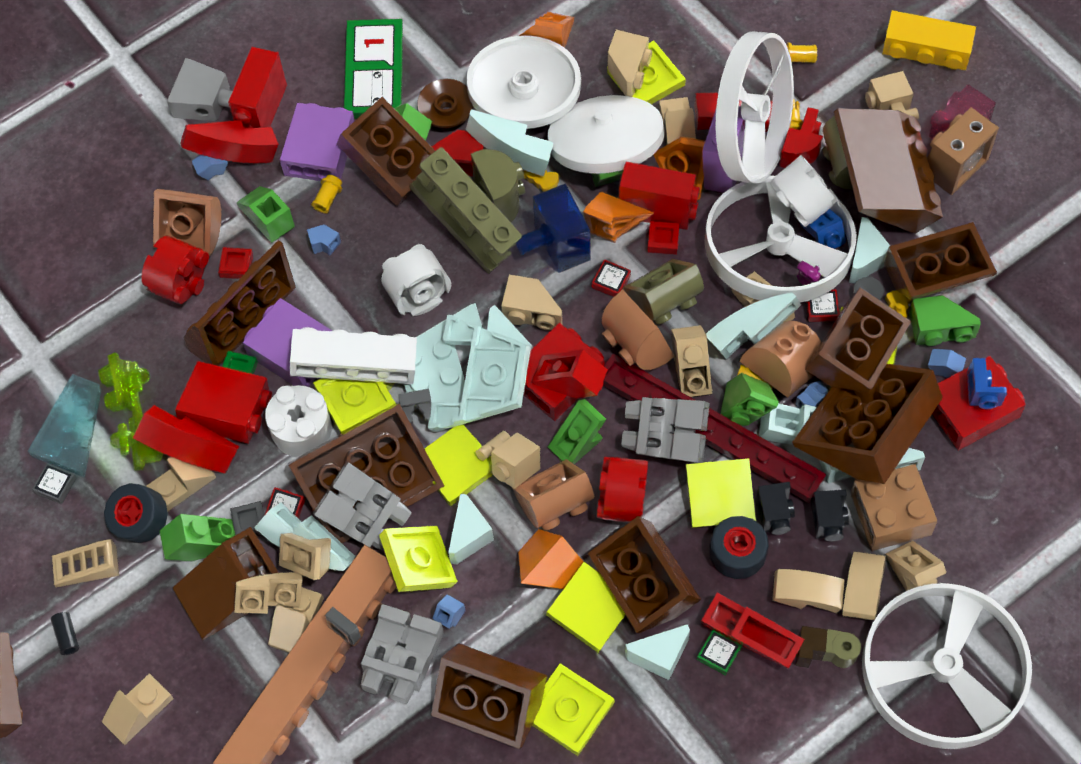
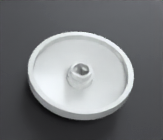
M513 36L491 43L474 57L467 72L468 96L477 111L526 124L527 129L545 126L562 118L573 108L581 90L580 68L572 54L560 44L536 36Z
M621 95L600 96L578 102L566 115L551 123L548 129V141L553 142L551 154L555 160L569 169L585 173L624 170L626 162L640 164L659 149L664 139L663 119L660 112L644 100Z

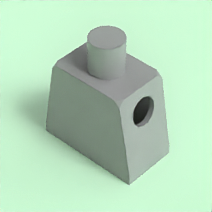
M185 58L167 103L173 118L215 121L219 118L223 106L230 108L228 101L233 91L230 90L228 79L224 72Z

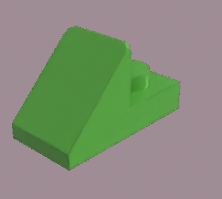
M586 399L579 400L548 448L562 461L567 459L576 464L602 440L603 437L598 431L606 421V418Z

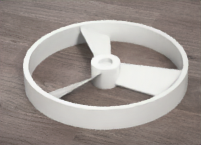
M752 31L744 34L733 47L722 74L716 107V143L721 165L727 176L735 181L749 183L765 181L772 174L781 158L782 149L790 128L794 96L792 62L786 43L775 33ZM763 42L770 57L773 78L762 95L750 94L745 91L742 83L755 50ZM773 84L772 112L765 140V122L769 117L771 107L770 98L766 94ZM739 100L742 101L741 116L745 120L742 161L737 137Z
M769 176L761 183L741 182L724 192L716 200L708 215L705 250L713 270L731 288L759 301L792 292L799 302H805L828 293L845 278L852 264L856 245V230L850 213L840 200L830 209L843 221L844 232L849 245L848 254L795 235L793 227L788 224L791 207L784 205L776 195L777 192L770 185L775 176ZM760 193H768L773 224L768 228L766 241L718 254L711 237V229L718 216L728 206L740 199ZM767 248L774 255L788 254L799 262H807L813 267L817 265L820 268L818 272L824 279L803 286L777 287L752 281L740 275L731 267Z
M938 583L910 589L891 600L881 610L866 638L862 656V671L866 690L872 703L881 716L894 729L909 739L927 746L942 749H960L972 747L992 739L1011 723L1021 709L1029 692L1032 661L1022 630L1013 617L1000 604L974 589L961 585ZM927 596L953 597L944 648L935 653L932 661H870L873 635L880 623L893 610L917 598ZM982 608L993 615L1005 627L1012 637L1020 656L1022 687L1013 711L962 668L963 659L959 653ZM932 674L939 682L949 683L983 733L968 737L950 738L923 732L898 717L885 703L877 688Z

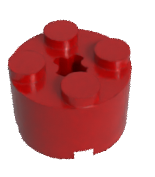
M166 235L161 237L153 246L158 248L154 255H148L144 262L142 284L148 287L146 290L175 303L183 304L193 294L199 295L204 287L202 276L209 260V253L172 236Z
M611 456L604 457L599 490L601 492L598 501L597 518L629 523L637 516H643L648 461Z

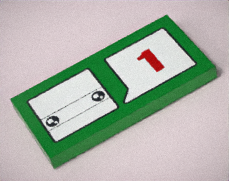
M403 19L347 20L344 109L353 111L354 119H358L382 96L393 108L402 105Z

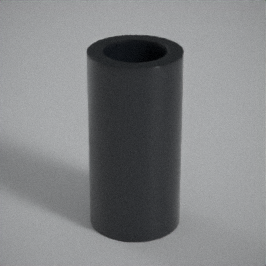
M60 612L53 615L51 623L60 654L70 655L77 652L79 645L70 613Z

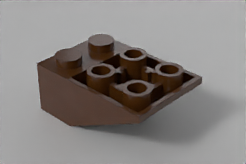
M249 527L223 542L172 588L202 640H205L249 614L234 613L236 582L255 576L279 572L253 529Z

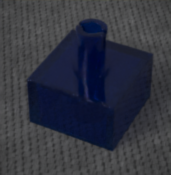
M566 183L533 196L534 226L536 230L523 234L516 243L520 254L523 255L526 252L545 246L558 273L590 261V229Z

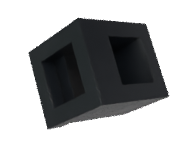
M790 482L758 486L756 501L761 525L766 533L772 532V534L780 535L791 530L790 519L795 517L792 499H788L791 489Z
M846 489L814 492L811 507L816 539L825 538L826 541H838L844 538V526L849 525L848 509L844 507L847 496Z

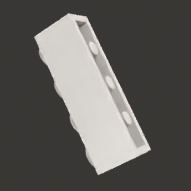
M310 327L293 329L290 376L413 384L417 337H409L405 334H395L393 336L379 335L375 332H364L362 334L348 333L345 330L339 329L317 331Z

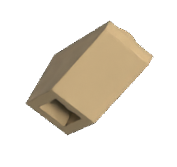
M616 30L608 50V70L624 95L633 97L635 90H640L644 80L642 70L644 66L648 67L651 61L652 50L648 49L649 37Z
M509 274L501 306L502 313L512 324L536 325L544 330H552L558 323L563 325L562 310L539 279Z
M702 326L671 329L674 361L680 391L689 397L712 394L707 335Z

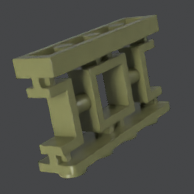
M439 148L420 164L419 168L422 170V173L416 177V180L411 183L409 188L480 266L490 274L512 254L510 249L516 245L522 235L443 148Z

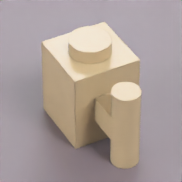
M903 71L870 80L868 92L865 94L869 109L899 110L919 119L917 108L910 109L913 91Z
M502 431L476 450L477 457L482 461L491 456L492 474L499 481L505 482L514 489L540 470V446L518 432L510 437L506 431Z

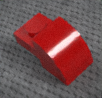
M807 108L801 130L789 128L782 149L779 167L786 168L800 155L809 164H812L818 158L823 136L819 135L822 122L817 121L818 109Z

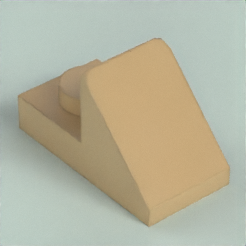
M688 97L660 100L659 109L663 119L666 145L682 136L696 139L694 112L689 106Z
M170 457L167 461L171 469L146 487L161 494L166 502L167 511H169L210 483L216 476L212 470Z
M293 533L281 534L279 566L313 580L320 579L329 570L331 539L309 540Z
M914 541L885 554L906 591L923 585L937 584L936 578L946 574L943 561Z
M302 587L300 607L276 605L268 645L290 653L319 611L324 599L323 595Z
M149 673L127 695L121 690L116 693L102 723L126 745L174 698Z

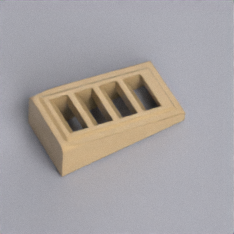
M112 539L99 541L52 556L55 587L119 576L117 549ZM104 555V564L99 565L98 556ZM87 558H92L93 567L87 569ZM76 560H80L81 571L75 572ZM68 562L69 574L63 576L62 563Z

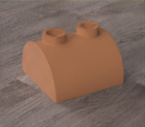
M165 189L155 190L153 246L161 237L169 235L201 248L203 251L208 252L210 256L217 245L221 227V204L218 197Z
M621 290L612 298L602 315V325L605 331L601 334L611 347L617 344L621 346L622 350L618 353L629 366L636 363L641 369L652 370L666 364L675 357L659 328L624 290Z
M785 321L742 355L739 362L788 398L814 376L805 369L822 342L808 325L797 321Z
M567 459L527 479L517 488H512L530 522L536 528L542 526L543 530L557 527L560 524L558 517L570 512L571 516L585 512L588 509L586 503L594 499L593 489L586 472Z

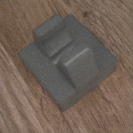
M429 388L398 394L399 404L411 424H413L412 413L414 409H419V411L423 412L425 421L430 420L431 396Z

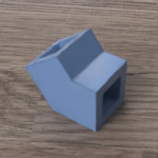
M199 155L192 160L197 174L207 180H210L215 175H223L228 164L226 160Z
M326 225L307 229L314 254L323 251L331 255L341 243L339 233Z
M932 349L928 366L930 370L934 371L935 375L949 378L963 370L966 358L952 350Z
M821 381L809 384L806 390L797 396L796 406L799 409L804 404L818 407L829 392V389Z
M446 595L437 604L432 619L441 622L442 625L450 629L452 626L455 627L465 612V606L460 601Z

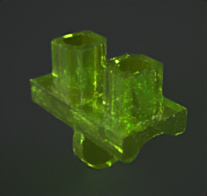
M116 352L108 355L109 364L98 370L102 383L107 387L114 385L115 389L103 396L105 406L114 412L125 408L132 412L141 410L138 392L143 391V384L149 381V371L145 368H139L138 362L120 359Z
M132 407V417L128 420L129 430H127V425L122 423L117 426L118 432L110 436V444L113 447L120 448L121 455L129 454V447L131 446L134 471L143 470L145 463L161 461L163 453L133 439L144 415L142 414V407Z

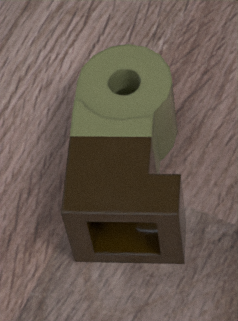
M802 626L798 636L805 640L797 653L796 666L809 668L812 660L832 662L840 668H848L856 662L861 651V643L854 634L848 632Z

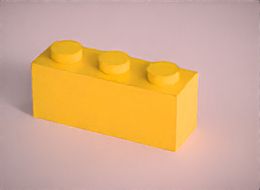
M892 10L882 54L894 58L915 60L924 64L930 63L945 66L950 69L966 70L971 55L976 26Z

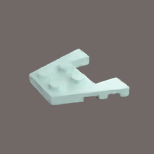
M476 303L467 306L453 315L460 320L468 323L471 322L482 328ZM446 320L417 336L414 383L404 384L406 393L429 388L431 405L432 402L461 403L465 379L455 345H448L443 341Z
M447 315L443 341L448 345H471L461 403L432 402L428 429L432 432H439L521 408L531 348L527 344L507 336L488 331L471 322L468 323L460 320L453 315Z

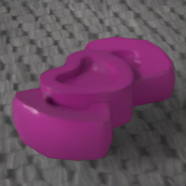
M804 261L798 264L797 269L800 272L796 277L802 285H808L820 280L821 274L818 272L820 268L817 265L813 267Z

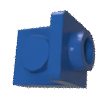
M831 209L827 210L806 227L800 222V225L816 239L817 243L833 249L846 243L843 221Z
M973 358L967 371L969 406H979L983 409L1001 406L1007 395L1006 387H991L992 373L991 370L986 369V358Z

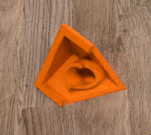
M547 12L543 17L539 16V18H536L535 25L519 36L542 37L554 41L565 48L573 26L574 17Z
M682 136L657 150L653 156L659 168L696 174L695 186L700 187L698 198L700 199L704 185L703 147L705 141Z
M600 192L583 211L589 233L616 243L621 235L654 214V212L604 192Z
M540 529L535 532L518 552L520 578L523 584L564 589L584 562L563 536Z

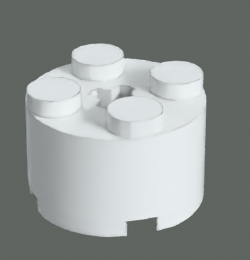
M801 155L770 182V185L777 192L776 195L786 207H791L795 212L794 215L804 227L812 224L839 201L831 189H827V185L821 176Z
M422 244L413 246L409 251L397 257L387 259L382 265L384 270L381 278L382 285L399 312L405 315V312H410L412 316H418L431 311L442 302L440 297L446 290L449 293L451 289L450 278L433 252L426 249Z
M299 385L282 386L267 405L265 412L266 423L274 443L283 453L300 457L329 441L332 433L331 418L323 396L316 390Z

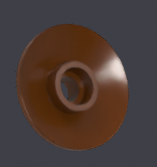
M439 79L429 83L422 89L417 100L418 111L432 121V126L438 128H451L462 124L469 118L471 109H474L468 96L467 86L455 79Z

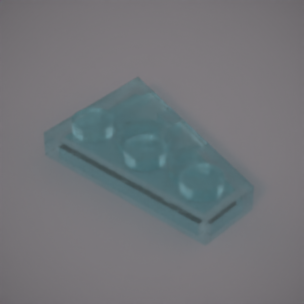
M74 374L71 375L28 450L31 457L85 477L102 391L99 384Z

